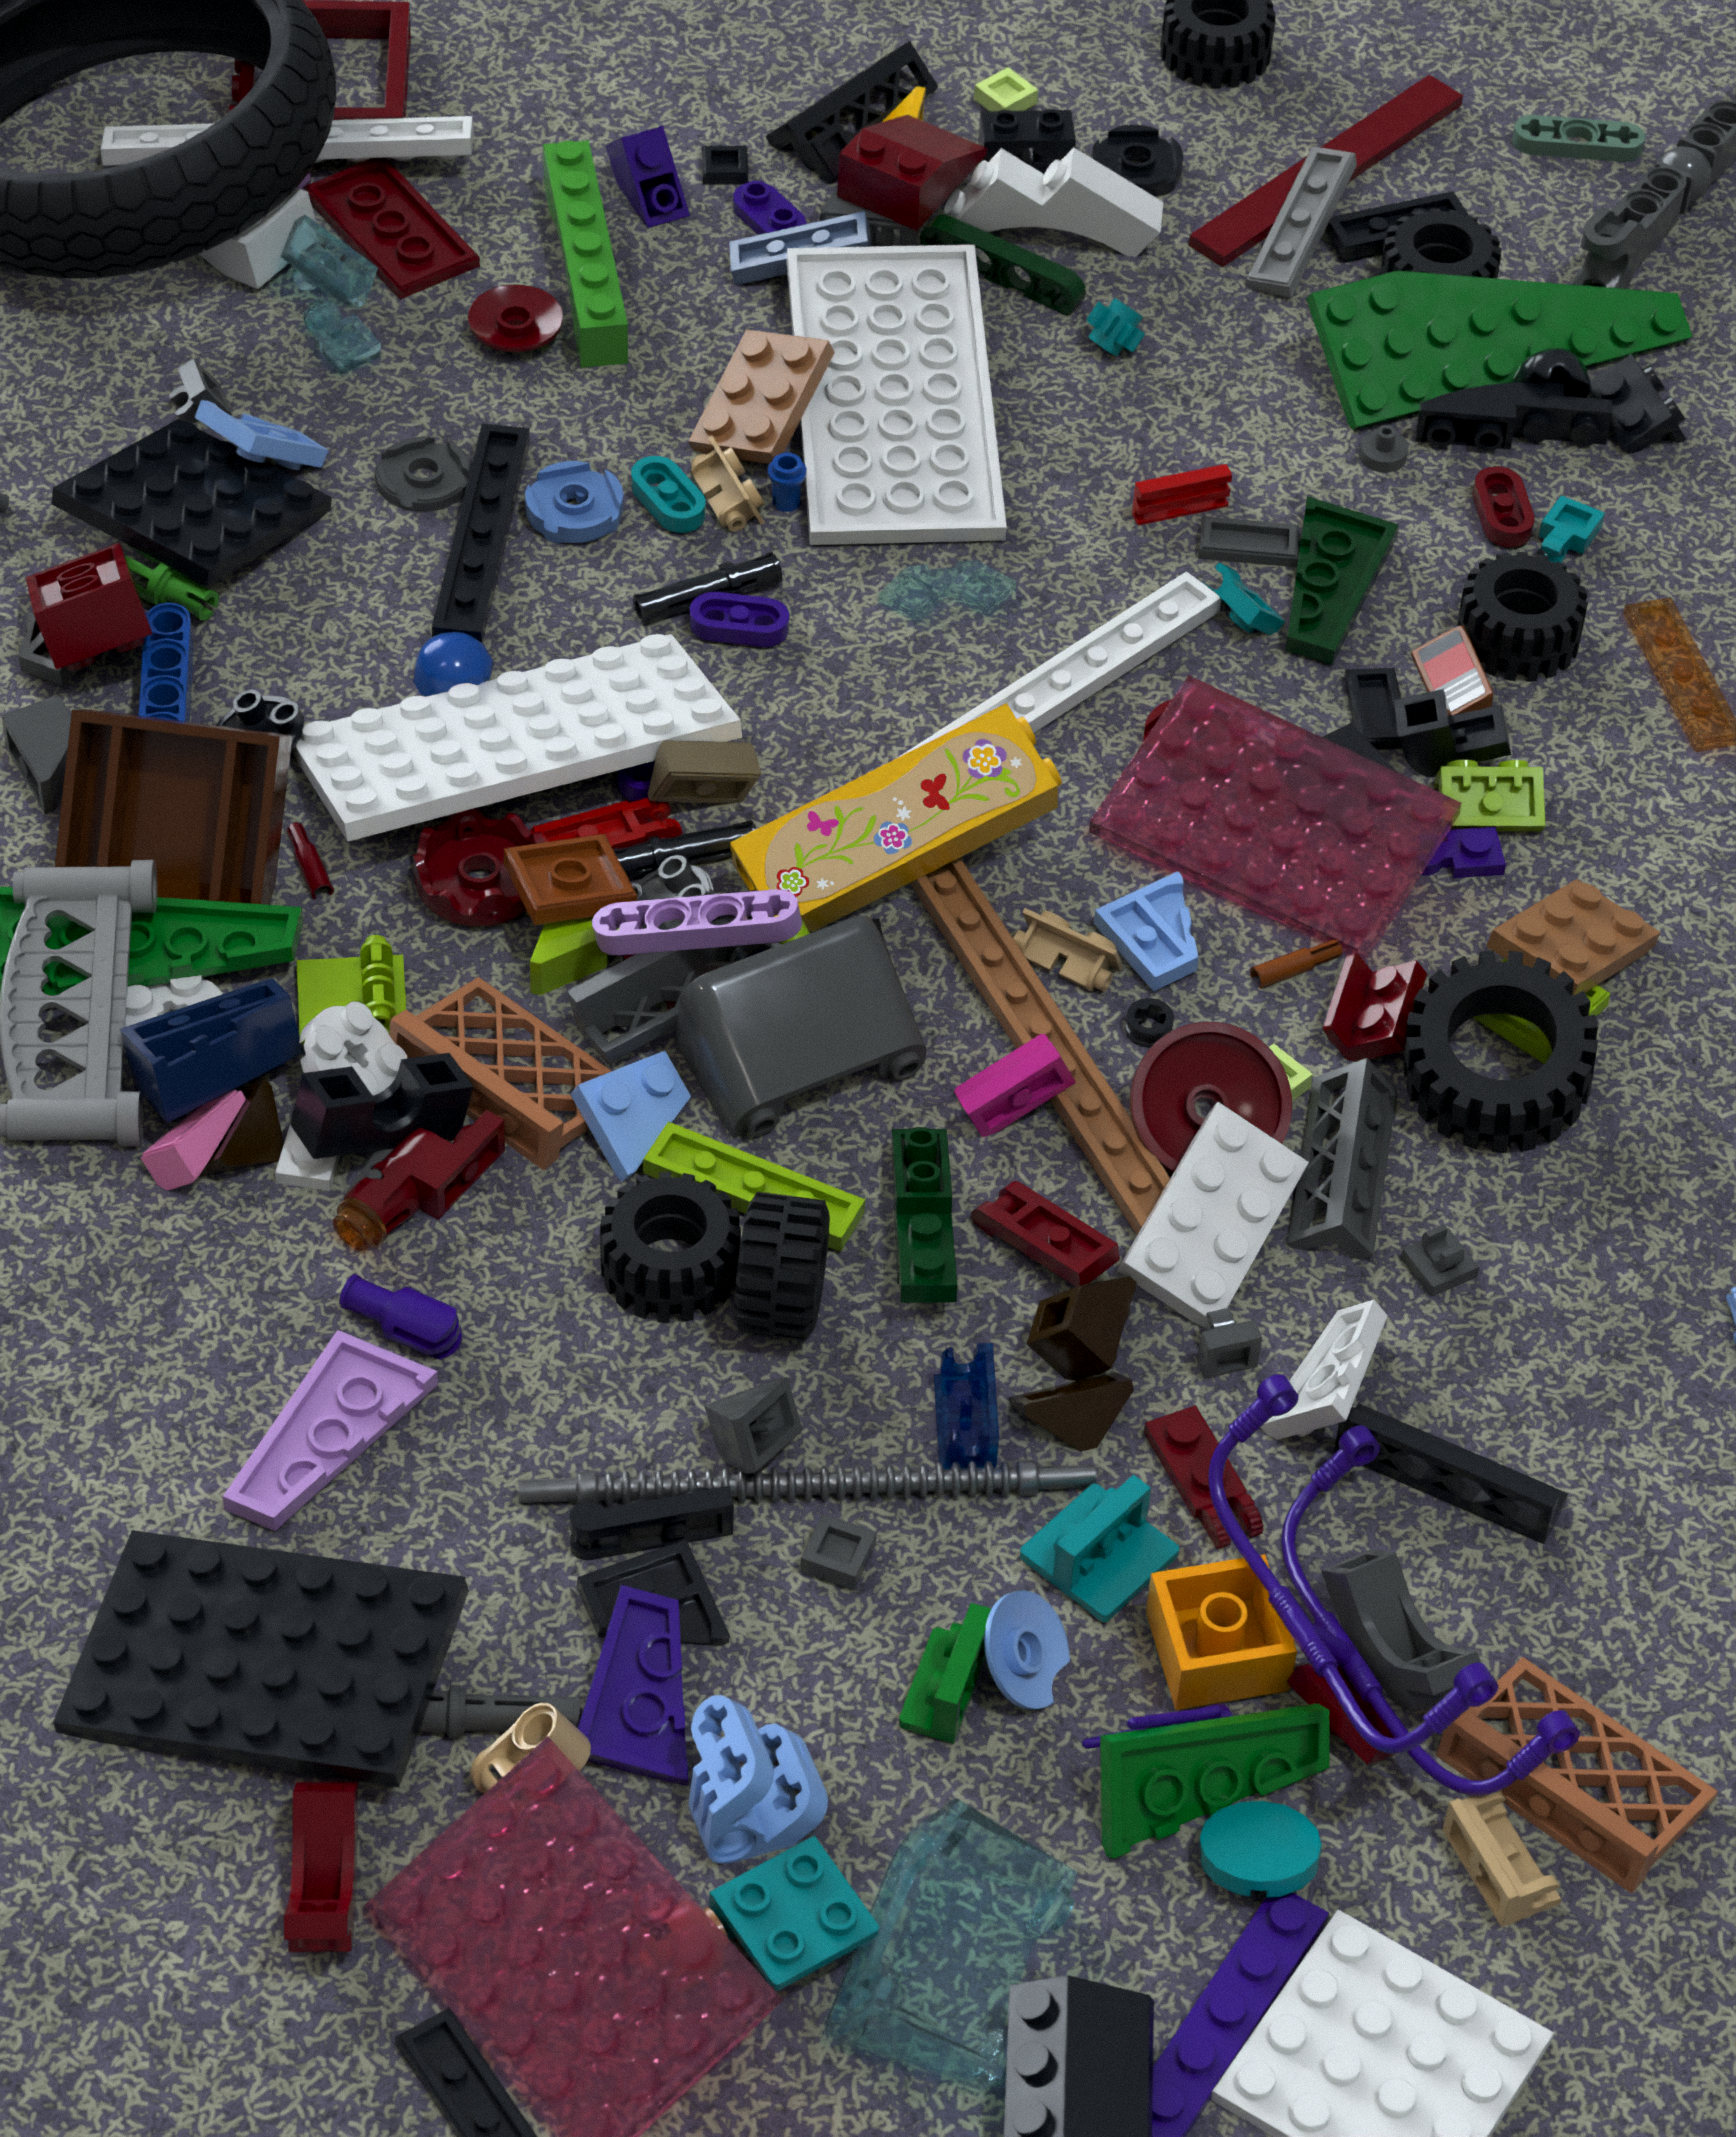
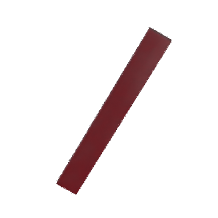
M1429 74L1320 148L1355 153L1357 166L1349 180L1350 182L1461 107L1463 95ZM1307 156L1191 233L1188 245L1223 268L1266 239Z

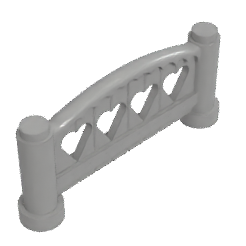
M132 860L131 866L25 867L24 871H14V903H24L25 909L18 922L8 951L0 991V1044L5 1074L12 1095L7 1104H0V1137H8L9 1141L117 1140L119 1146H142L144 1131L143 1094L141 1091L122 1092L124 1043L120 1028L126 1026L132 912H156L155 860ZM55 916H64L91 931L89 934L61 949L54 950L45 945L47 939L52 935L51 930L46 926L47 922ZM51 962H61L88 977V979L55 996H49L42 992L44 985L49 981L48 976L43 970ZM49 1008H58L86 1024L51 1043L43 1042L39 1039L41 1031L46 1027L40 1016L43 1011ZM45 1055H55L83 1071L49 1090H42L36 1086L37 1079L42 1075V1070L37 1066V1062Z

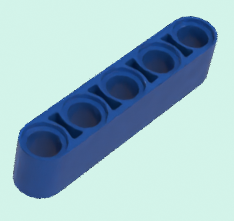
M161 603L152 607L146 613L153 634L144 637L138 716L190 722L194 653L191 618L189 611L185 607L177 603Z

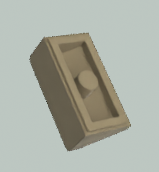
M664 740L658 748L648 790L649 801L742 802L762 774L755 749L752 744L743 742Z

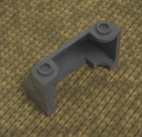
M857 916L705 973L689 983L680 997L675 1043L714 1110L733 1138L746 1133L757 1137L770 1132L779 1122L778 1117L784 1109L786 1099L875 1065L879 1075L883 1078L893 1076L896 1080H903L914 1075L922 1067V1064L925 1063L927 1053L925 1043L883 937L873 920L868 916Z

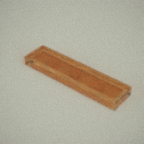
M1668 597L1625 605L1623 615L1695 752L1735 746L1736 718L1672 598Z

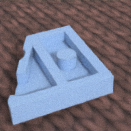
M206 400L200 401L195 415L197 420L238 446L237 454L255 462L264 463L265 458L269 457L276 463L294 470H300L302 464L322 468L328 453V449L299 431L273 424L245 413L242 414L241 419H236L218 408L215 403Z
M1178 871L1095 910L1094 925L1107 939L1116 945V950L1153 992L1197 971L1199 957L1195 938L1191 935L1192 922L1189 907L1185 906L1183 877Z
M666 1051L581 1083L570 1093L614 1174L622 1182L629 1179L635 1173L667 1122H673L691 1097Z

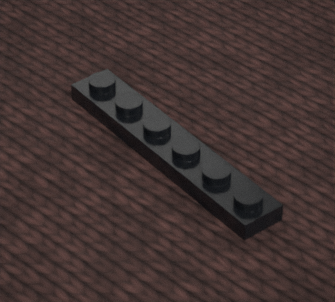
M484 423L481 425L432 623V637L446 632H460L471 635L483 643L529 450L530 428Z

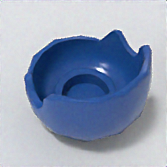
M446 632L430 638L421 647L416 659L413 682L419 693L425 697L449 692L450 688L458 684L470 683L477 686L483 682L490 681L494 663L485 645L471 635L460 632Z

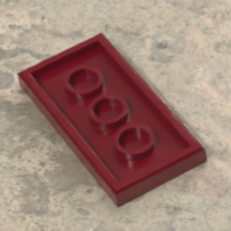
M385 157L370 159L303 187L308 192L311 204L400 300L480 267V257Z

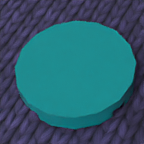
M1267 1801L1238 1802L1219 1809L1205 1821L1199 1837L1200 1861L1202 1869L1214 1883L1235 1894L1250 1896L1251 1890L1267 1891L1266 1897H1281L1302 1889L1316 1876L1319 1868L1322 1843L1316 1826L1304 1814L1286 1805Z

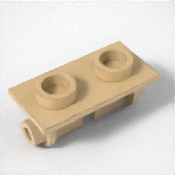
M713 435L708 438L715 450L707 455L700 454L696 456L691 462L690 472L705 497L709 499L708 502L718 517L720 525L723 528L728 527L732 532L740 531L745 527L746 522L755 516L761 525L765 524L757 510L758 507L765 503L750 478L743 483L739 480L738 477L746 471L733 449L730 447L722 451Z
M1024 908L1022 913L1028 925L1027 932L1017 931L1013 939L1027 961L1046 971L1052 972L1061 956L1067 959L1059 972L1061 978L1079 985L1090 992H1093L1095 988L1105 992L1113 978V973L1108 971L1109 968L1112 967L1120 972L1123 969L1118 951L1115 950L1116 945L1098 933L1089 932L1085 936L1070 929V924L1055 913L1043 911L1039 915Z

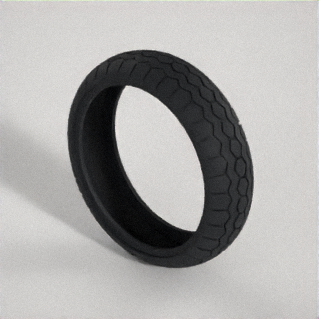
M0 0V123L22 103L52 84L91 67L127 57L159 52H203L232 57L263 70L250 92L222 119L189 140L145 159L102 170L63 174L32 173L0 167V267L30 275L73 279L112 277L136 273L137 270L139 272L169 265V262L172 261L175 263L202 253L203 250L207 251L245 231L281 204L300 185L317 161L329 136L336 105V75L332 54L319 23L302 0Z

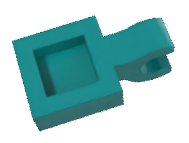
M1561 495L1541 522L1538 537L1543 538L1544 541L1540 550L1545 551L1544 556L1549 557L1548 561L1553 563L1558 561L1563 563L1569 549L1583 554L1601 530L1605 512Z
M1218 563L1215 568L1223 576L1222 585L1217 590L1207 584L1204 585L1219 595L1221 604H1227L1232 609L1228 614L1230 619L1250 634L1255 629L1268 635L1278 632L1286 621L1255 591L1248 589L1243 584L1236 570Z

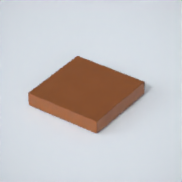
M605 834L504 849L503 864L534 925L593 917L601 908L609 904L637 901V894Z

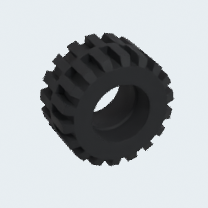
M1166 0L1160 44L1161 59L1166 60L1165 67L1169 71L1177 69L1176 77L1183 81L1188 77L1193 78L1192 85L1199 87L1202 86L1203 82L1211 83V89H1221V83H1228L1231 89L1239 87L1240 80H1243L1246 84L1254 82L1255 75L1262 76L1266 72V65L1269 66L1276 19V11L1273 10L1274 4L1271 0Z
M1430 209L1429 212L1415 211L1411 213L1410 217L1403 216L1398 219L1396 226H1391L1387 231L1380 275L1393 271H1409L1497 279L1501 260L1500 242L1497 236L1491 235V228L1486 224L1477 223L1478 219L1473 216H1463L1459 214V211L1454 210L1449 212L1440 211V209Z
M1506 552L1497 554L1496 560L1484 559L1479 562V568H1472L1468 573L1467 581L1464 582L1457 626H1464L1480 663L1486 664L1485 673L1495 676L1499 670L1506 672L1505 680L1516 681L1518 674L1525 675L1526 682L1537 681L1538 673L1542 672L1548 679L1556 676L1558 667L1564 671L1570 666L1572 658L1575 659L1579 651L1588 602L1586 601V589L1584 586H1580L1581 579L1575 573H1567V566L1559 561L1555 563L1548 561L1549 557L1540 554L1534 557L1529 556L1528 552H1517L1516 555L1510 556Z
M660 1172L659 1178L652 1180L646 1175L636 1179L635 1187L626 1184L617 1191V1199H610L606 1204L605 1216H601L600 1223L601 1277L604 1276V1286L609 1295L616 1292V1303L624 1310L631 1303L635 1304V1316L646 1320L649 1311L657 1313V1322L670 1323V1314H680L682 1322L694 1320V1310L700 1309L704 1316L715 1311V1298L724 1304L730 1297L731 1286L735 1287L741 1243L740 1217L737 1208H731L732 1200L725 1192L716 1194V1185L708 1180L702 1183L695 1182V1175L683 1173L681 1178L671 1177V1172ZM675 1239L687 1242L693 1246L682 1251L664 1252L653 1249L648 1245L660 1240Z
M757 1192L749 1203L741 1238L734 1298V1318L740 1332L807 1340L815 1329L823 1290L829 1240L830 1214L825 1200Z

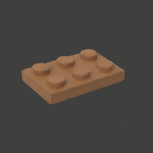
M746 329L688 440L692 449L704 454L712 452L715 448L708 437L713 435L722 451L731 447L739 460L770 464L777 455L784 453L835 353L829 340Z
M1575 879L1494 928L1487 947L1507 960L1509 951L1524 953L1522 965L1532 968L1538 957L1550 962V977L1556 979L1565 971L1574 979L1572 994L1574 996L1581 991H1589L1644 956L1656 945L1661 932L1645 923L1643 918L1637 913L1625 910L1603 896L1600 890L1593 885Z

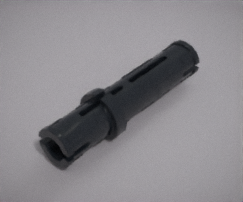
M773 552L738 564L728 561L720 564L718 570L642 594L633 595V606L639 619L642 618L641 622L644 626L672 615L690 611L692 601L697 596L707 592L743 595V593L764 586L781 583L783 579L779 561L776 555H773Z
M752 820L730 826L717 827L670 838L660 839L658 835L646 837L642 843L613 848V851L628 878L643 876L658 870L660 864L670 856H683L690 865L732 857L730 842L757 828L753 825Z

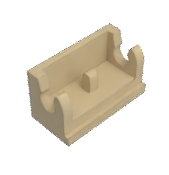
M1500 1790L1489 1795L1470 1796L1462 1800L1457 1798L1450 1801L1442 1831L1500 1926L1504 1927L1559 1905L1561 1897L1556 1891L1560 1885L1554 1875L1544 1876L1509 1821L1507 1810L1502 1804L1506 1798Z

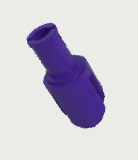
M353 1274L346 1281L339 1299L341 1308L351 1310L381 1323L383 1335L393 1342H398L439 1360L451 1356L461 1345L463 1338L456 1309L412 1287L406 1286L396 1292H392L363 1279L357 1274Z

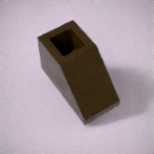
M1131 1276L1085 1284L1039 1301L1026 1344L1067 1380L1079 1381L1093 1375H1100L1112 1369L1117 1358V1349L1124 1325L1130 1314V1305L1137 1282Z

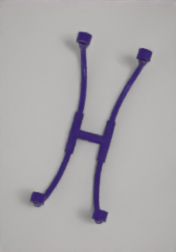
M1272 1375L1262 1381L1256 1391L1258 1398L1237 1419L1229 1424V1432L1219 1442L1212 1455L1208 1473L1211 1499L1228 1536L1270 1594L1268 1598L1272 1607L1316 1674L1325 1678L1347 1717L1361 1737L1373 1748L1384 1753L1397 1754L1407 1752L1415 1763L1434 1780L1453 1791L1471 1796L1493 1794L1508 1787L1517 1779L1522 1781L1552 1753H1562L1574 1746L1580 1737V1731L1566 1711L1557 1710L1541 1719L1536 1727L1537 1735L1506 1763L1508 1768L1498 1775L1485 1780H1467L1449 1772L1437 1763L1420 1744L1434 1733L1441 1734L1469 1707L1481 1706L1495 1696L1498 1690V1683L1483 1663L1477 1662L1461 1669L1454 1678L1455 1687L1423 1716L1424 1722L1409 1733L1383 1697L1382 1686L1335 1615L1327 1612L1309 1584L1298 1559L1296 1551L1297 1527L1305 1510L1321 1491H1329L1354 1466L1366 1465L1378 1455L1380 1445L1370 1430L1363 1425L1352 1427L1341 1436L1339 1440L1340 1449L1311 1475L1312 1481L1295 1499L1283 1524L1281 1535L1283 1559L1293 1585L1315 1620L1314 1624L1309 1620L1288 1587L1281 1586L1241 1529L1229 1506L1224 1491V1466L1233 1448L1239 1441L1242 1443L1246 1442L1272 1416H1281L1288 1413L1298 1402V1393L1285 1375ZM1338 1665L1355 1687L1361 1699L1371 1704L1394 1738L1383 1736L1371 1725L1337 1671Z

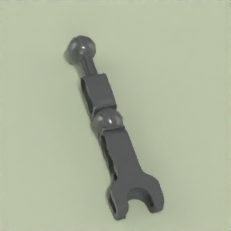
M1736 99L1733 102L1721 100L1710 104L1688 128L1686 137L1679 139L1677 147L1661 155L1655 167L1647 171L1611 210L1600 207L1584 226L1580 244L1582 249L1588 250V254L1572 285L1590 286L1592 283H1597L1608 288H1628L1638 266L1676 225L1679 214H1684L1687 211L1690 202L1696 201L1705 195L1709 185L1717 180L1736 159Z

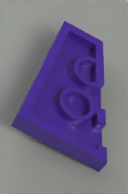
M621 1585L578 1727L591 1744L590 1756L587 1761L688 1786L679 1600Z

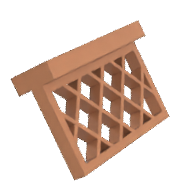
M480 977L475 978L417 1016L404 1010L391 1018L389 1036L395 1044L405 1051L407 1058L450 1053L474 1086L466 1115L476 1121L488 1110L504 1119L505 1143L542 1170H545L559 1158L561 1147L589 1129L571 1095L543 1094V1083L573 1085L574 1090L581 1083L612 1072V1070ZM479 996L494 1007V1013L464 1012V1006ZM432 1027H457V1037L442 1036ZM464 1028L495 1029V1039L465 1038ZM524 1028L533 1034V1041L503 1040L502 1029ZM469 1054L496 1055V1065L482 1064ZM503 1055L534 1057V1067L505 1066ZM542 1056H564L572 1062V1069L543 1068ZM508 1082L535 1083V1093H522ZM547 1110L575 1111V1117L564 1124L563 1121Z
M1522 1657L1497 1681L1498 1690L1491 1700L1481 1706L1468 1708L1444 1730L1436 1756L1469 1780H1485L1498 1775L1508 1768L1506 1763L1536 1736L1524 1734L1521 1719H1542L1553 1711L1563 1710L1567 1712L1570 1718L1580 1717L1590 1724L1594 1737L1580 1736L1570 1749L1562 1753H1556L1560 1769L1550 1768L1542 1762L1524 1780L1517 1779L1501 1790L1506 1798L1502 1803L1632 1894L1644 1881L1649 1869L1714 1801L1718 1791ZM1524 1679L1543 1692L1545 1703L1517 1702L1513 1688ZM1507 1718L1511 1735L1501 1734L1482 1719ZM1629 1751L1641 1760L1643 1771L1614 1770L1610 1752ZM1570 1753H1597L1601 1770L1573 1769ZM1678 1785L1695 1798L1689 1805L1664 1804L1659 1786ZM1578 1786H1605L1609 1803H1600ZM1619 1787H1646L1650 1804L1623 1803ZM1627 1820L1655 1821L1658 1837L1653 1840Z

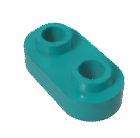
M648 456L638 460L631 469V490L663 528L672 532L686 533L696 530L704 523L705 497L674 461L662 456ZM657 483L659 486H651L650 484Z

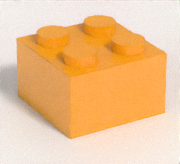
M1260 1555L1263 1561L1269 1567L1266 1555ZM1244 1558L1151 1573L1146 1616L1175 1710L1290 1691L1291 1686L1286 1681L1294 1671L1297 1655L1293 1637L1269 1602L1268 1597L1270 1594Z

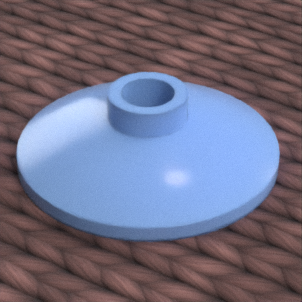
M1025 1590L1008 1593L994 1604L987 1619L984 1643L988 1667L997 1687L1010 1702L1028 1710L1045 1708L1054 1703L1052 1683L1055 1675L1070 1662L1069 1645L1065 1629L1052 1606L1038 1594Z

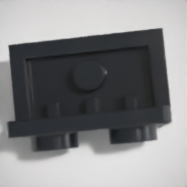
M1630 354L1590 380L1592 392L1589 396L1591 398L1612 400L1610 428L1627 455L1641 451L1668 432H1671L1677 443L1687 440L1678 424L1686 419L1671 396L1662 401L1658 395L1665 387L1651 365L1641 369L1633 355Z

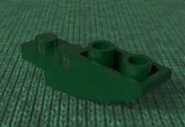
M926 1127L892 1129L897 1284H899L900 1303L957 1302V1273L952 1225V1186L947 1129H929Z

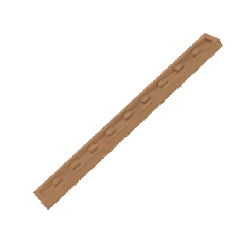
M961 858L911 882L910 885L1016 1049L1040 1034H1045L1056 1048L1076 1083L1049 1100L1133 1231L1138 1235L1170 1180L1167 1172L1157 1157L1139 1140L1132 1119Z

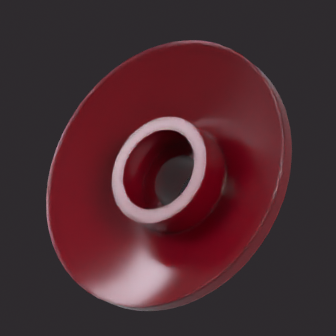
M503 285L485 291L473 301L468 311V325L475 338L488 347L507 352H524L540 348L551 342L559 334L563 324V312L558 301L546 291L528 285Z

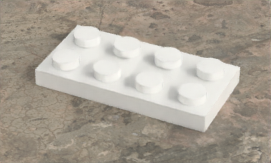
M1217 1102L1206 1116L1117 1272L1124 1277L1131 1276L1137 1282L1136 1285L1195 1324L1211 1329L1206 1317L1207 1312L1225 1309L1229 1306L1309 1162Z

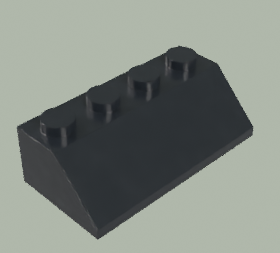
M1070 1975L1009 1985L1004 2137H1152L1154 2000L1148 1994Z

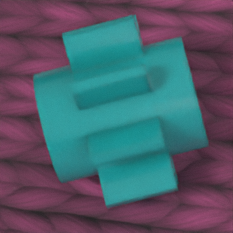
M1115 297L1108 307L1098 301L1086 319L1089 324L1094 326L1088 338L1116 357L1123 347L1134 353L1146 335L1144 331L1138 328L1144 317Z

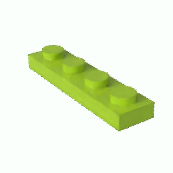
M669 1121L643 1159L644 1174L659 1178L660 1172H671V1177L681 1178L683 1173L695 1175V1182L702 1183L708 1180L716 1185V1194L725 1192L732 1200L731 1208H737V1211L745 1214L747 1213L749 1203L757 1192L825 1200L830 1214L828 1247L840 1252L865 1214L866 1199Z

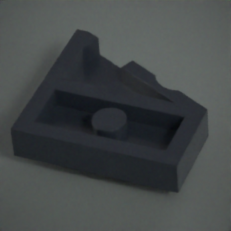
M687 1539L577 1578V1590L599 1638L606 1637L620 1587L625 1585L679 1600L681 1644L722 1646L729 1643V1632Z

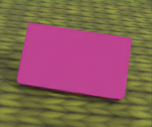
M1040 1034L957 1086L954 1092L981 1136L985 1137L1005 1128L1075 1084L1076 1081L1052 1042L1049 1041L1045 1034Z

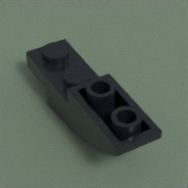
M1512 382L1462 389L1420 403L1415 442L1430 443L1437 447L1448 445L1473 446L1485 451L1496 449L1511 450L1513 437L1526 438L1532 442L1555 440L1574 442L1580 446L1592 444L1606 445L1612 417V400L1564 396V383Z

